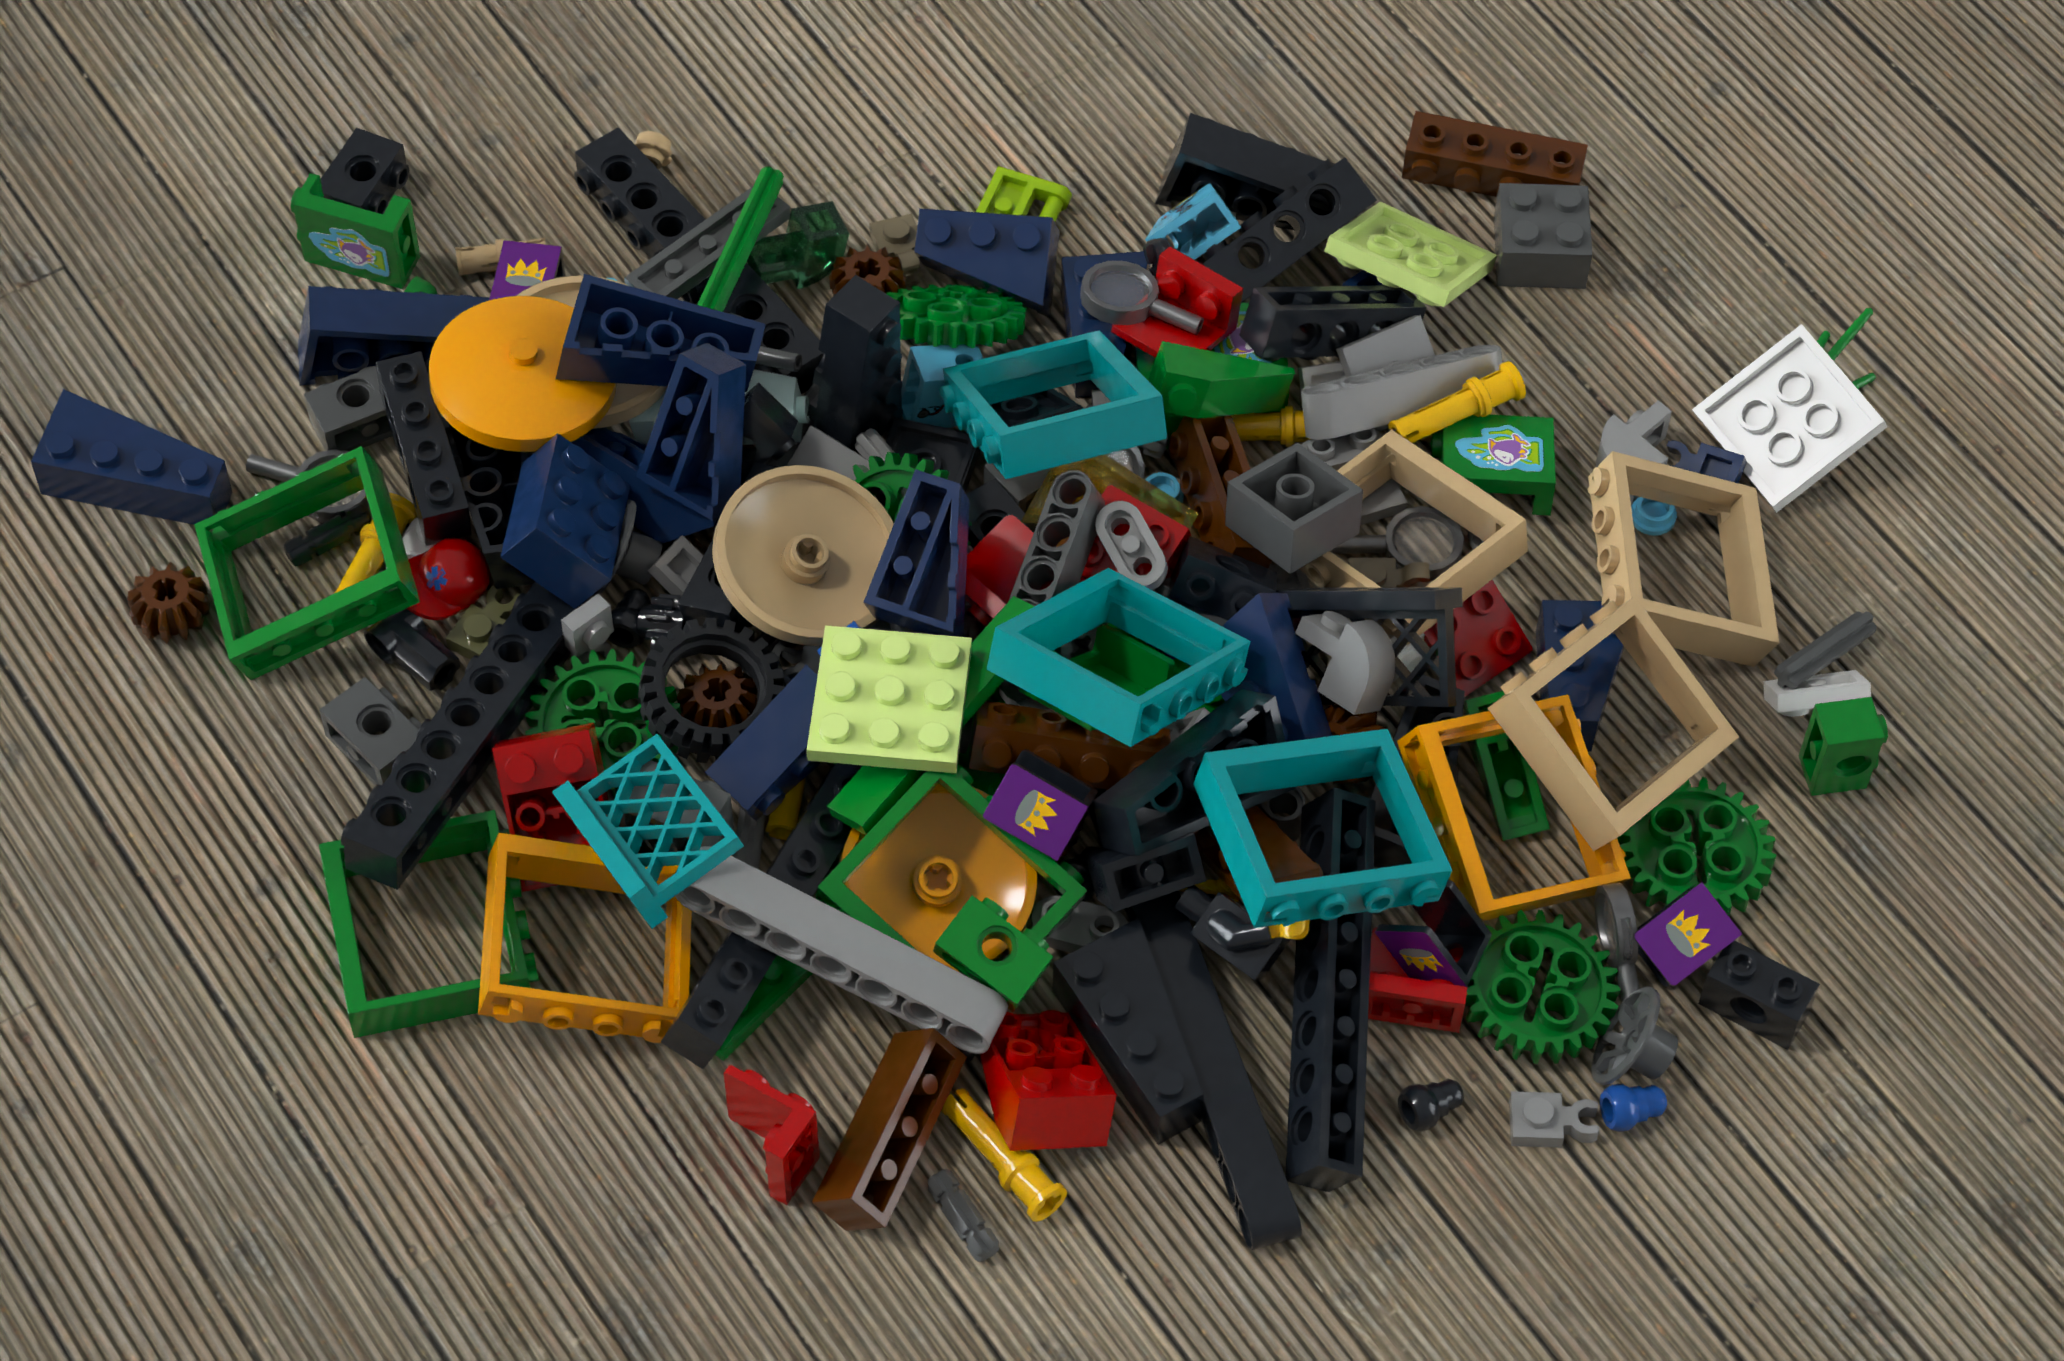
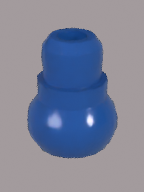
M1614 1084L1605 1088L1600 1095V1111L1604 1123L1608 1128L1617 1132L1630 1130L1637 1123L1647 1121L1649 1117L1661 1116L1667 1108V1099L1664 1091L1655 1085L1642 1088L1640 1086L1628 1087L1624 1084Z

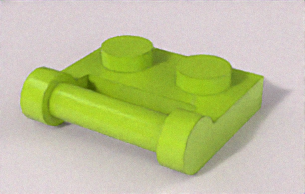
M998 166L976 212L1027 216L1034 199L1045 203L1039 217H1052L1054 222H1056L1060 212L1067 209L1072 193L1061 184Z

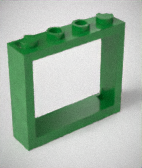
M362 446L345 454L342 453L337 458L311 470L301 472L286 482L269 490L258 492L253 497L226 510L218 511L217 514L194 524L228 658L250 680L256 679L420 602L382 468ZM364 489L387 569L252 632L231 551Z
M957 764L956 773L926 771L818 885L816 896L823 903L915 949L844 884L938 784L942 785L1063 894L1031 929L1045 941L1081 903L1087 890L1081 885L1084 882V878L1070 864L1065 861L1057 864L1048 855L984 819L983 813L993 796L988 795L984 798L971 786L974 782L973 778L964 768Z
M495 810L450 818L418 863L488 850L489 855L498 833L510 834L509 829L499 830ZM341 840L319 844L346 1007L354 1038L478 1013L480 979L368 1001L347 877L360 874L345 868L344 846L341 845ZM506 877L503 931L511 973L501 974L500 984L530 988L529 983L538 982L539 978L534 952L524 954L521 943L522 940L531 939L525 910L515 911L513 903L514 898L522 897L520 882L517 878Z

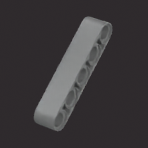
M1498 345L1467 347L1306 387L1301 390L1305 435L1309 439H1330L1388 425L1392 420L1404 417L1461 390L1465 381L1473 376L1480 379L1499 370V365L1503 363L1501 347Z

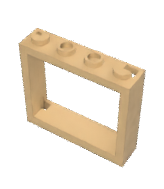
M1390 430L1337 470L1363 489V499L1388 480L1393 479L1484 541L1426 587H1462V602H1464L1528 552L1526 519L1393 430ZM1330 551L1299 569L1320 588L1380 587ZM1386 619L1381 625L1387 635L1391 634L1398 639L1402 634L1390 619ZM1413 619L1405 620L1410 624ZM1427 619L1416 633L1420 636L1437 623V619Z
M1614 451L1598 467L1593 469V472L1588 476L1589 487L1587 490L1591 496L1593 512L1592 530L1596 536L1597 569L1600 572L1603 593L1602 606L1613 600L1619 607L1635 596L1673 648L1751 667L1756 666L1780 643L1756 488ZM1630 495L1717 516L1731 620L1643 598Z
M1635 596L1619 607L1612 600L1592 614L1590 619L1594 625L1587 630L1582 623L1561 638L1559 641L1564 649L1556 653L1553 647H1551L1529 663L1534 672L1526 678L1521 671L1502 684L1500 688L1505 695L1488 707L1493 717L1593 851L1621 836L1739 738L1736 731ZM1612 632L1615 633L1695 741L1616 808H1613L1531 697Z

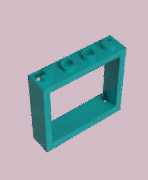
M1100 330L943 368L945 386L940 387L939 393L944 400L945 412L947 414L951 413L954 416L959 430H965L968 433L972 445L975 448L979 447L983 451L987 463H993L1005 479L1167 439L1162 395ZM1086 380H1091L1111 401L1013 427H1008L990 406V404Z
M1107 568L996 626L986 670L1132 747L1145 738L1155 735L1174 721L1183 719L1188 713L1203 704L1210 703L1215 697L1232 687L1240 685L1248 672V669L1244 666L1251 641ZM1108 622L1187 663L1191 667L1144 694L1136 696L1053 652V650Z
M1388 729L1206 752L1203 756L1193 784L1254 928L1283 924V927L1299 921L1319 918L1332 920L1346 914L1366 911L1369 913H1379L1388 908L1413 904L1415 906H1423L1427 902L1439 901L1453 870ZM1373 776L1412 863L1275 883L1238 794Z

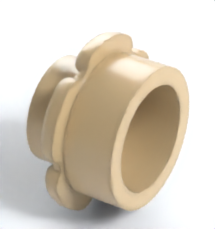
M644 131L638 134L635 145L658 170L661 166H667L671 163V141L665 135L654 131Z

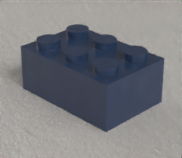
M557 433L522 463L500 557L574 609L577 608L612 578L630 484L624 481L616 472L610 471L589 456L581 447L572 444Z

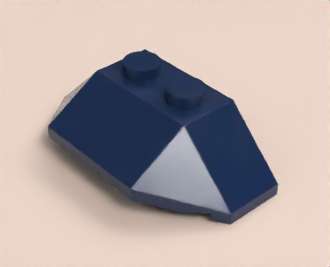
M607 427L591 429L585 435L571 442L581 447L589 456L610 471L616 472L624 481L630 484L628 500H633L636 503L634 527L641 530V534L658 540L663 544L678 539L682 535L686 536L717 525L719 518L711 521L635 478L647 445L623 433L610 431Z

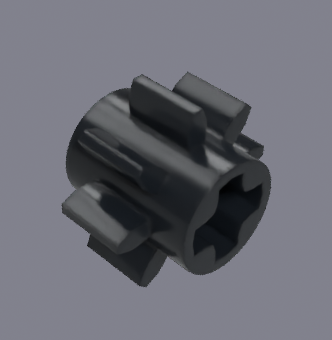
M659 594V597L651 598V604L642 605L638 614L637 630L642 639L651 640L650 649H653L655 642L662 635L666 637L669 629L679 625L682 630L684 629L685 622L678 606L681 595Z

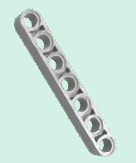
M702 846L699 850H708L711 846ZM733 856L728 857L675 896L689 910L921 1029L935 1028L954 1046L964 1051L975 1054L986 1052L1008 1010L1006 1000L993 989Z

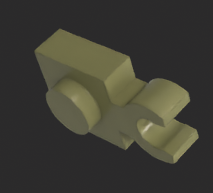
M493 585L486 594L487 605L484 609L471 604L447 635V648L470 660L474 655L480 656L488 645L490 635L496 625H503L511 615L513 605L520 594L517 593L510 603L500 604L499 602L503 598L502 588L496 589L495 585Z

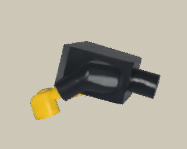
M1195 885L1188 887L1175 905V909L1197 923L1190 934L1254 980L1264 979L1291 939H1303L1309 931L1310 920L1295 922L1283 927V924L1254 928L1244 905L1222 892H1219L1213 899Z

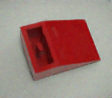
M594 722L498 741L492 748L510 834L590 846L552 791L566 781H569L577 791L604 772ZM607 791L596 798L595 801H609ZM520 879L522 892L559 885Z
M1046 1010L1035 1014H1013L1006 1012L988 1050L980 1053L994 1120L1010 1151L1107 1146L1117 1094L1069 1012L1062 1013L1056 1010Z

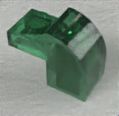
M833 201L792 208L786 233L763 237L756 242L747 263L766 284L792 279L797 289L805 288L819 282L834 270L836 257L844 256L849 231Z

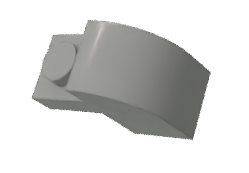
M1658 400L1646 411H1636L1626 423L1613 414L1606 422L1602 431L1596 467L1612 451L1667 465L1668 457L1656 449L1655 446L1666 438L1672 411ZM1630 495L1631 506L1638 496Z
M1333 611L1302 616L1295 634L1331 656L1317 691L1353 715L1380 711L1395 674V654L1392 643L1384 629L1373 619L1350 622L1345 616Z

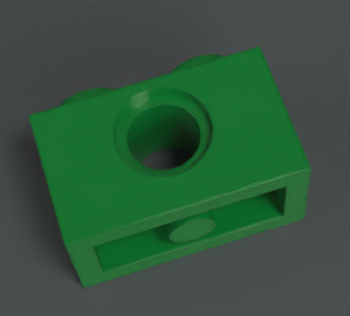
M1872 697L1814 705L1798 755L1811 796L1867 789L1873 769L1878 767L1879 752L1882 744L1886 743L1888 739L1886 720L1882 714L1877 715Z
M972 895L936 941L933 952L963 975L999 993L1006 1000L1008 1009L1014 1012L1050 965L1053 956L1046 951L1049 948V944L1034 931L1025 928L1023 932H1020L1007 922L1008 913L991 899L984 898L981 902ZM989 939H1000L1008 946L1010 955L1003 961H992L984 955L982 944Z

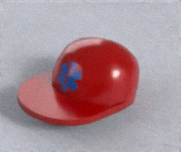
M453 537L443 539L428 551L408 559L420 602L407 609L424 619L444 620L467 610L471 604L475 605L486 592L491 579V573L484 554L472 543Z

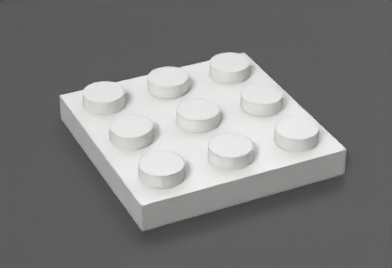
M1802 324L1692 409L1697 418L1724 450L1745 456L1747 463L1743 473L1776 513L1887 428L1884 419Z

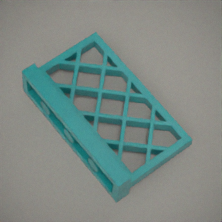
M655 734L577 791L569 781H566L552 791L651 929L668 918L661 907L664 903L744 847L735 832L658 734ZM658 754L661 755L655 771L640 772L641 767ZM664 784H679L675 797L659 798ZM649 785L644 799H629L634 786ZM619 787L614 800L595 801L596 798L610 788ZM700 809L695 823L679 824L684 810ZM669 811L664 825H649L653 812ZM638 813L634 826L618 827L623 814ZM704 836H724L721 841L710 849L699 850ZM689 837L684 851L668 852L673 838ZM658 839L653 853L638 854L643 840ZM663 866H678L675 874L661 884H657Z

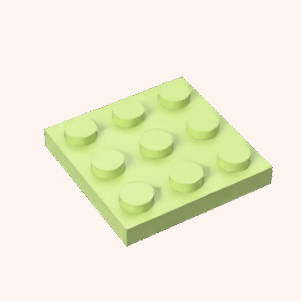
M1383 202L1377 203L1331 234L1324 250L1325 253L1336 257L1338 263L1344 267L1356 270L1362 269L1377 276V280L1383 285L1392 288L1401 287L1416 294L1417 299L1424 304L1442 307L1448 305L1490 273L1498 256Z
M825 625L807 744V761L956 773L972 652V638Z

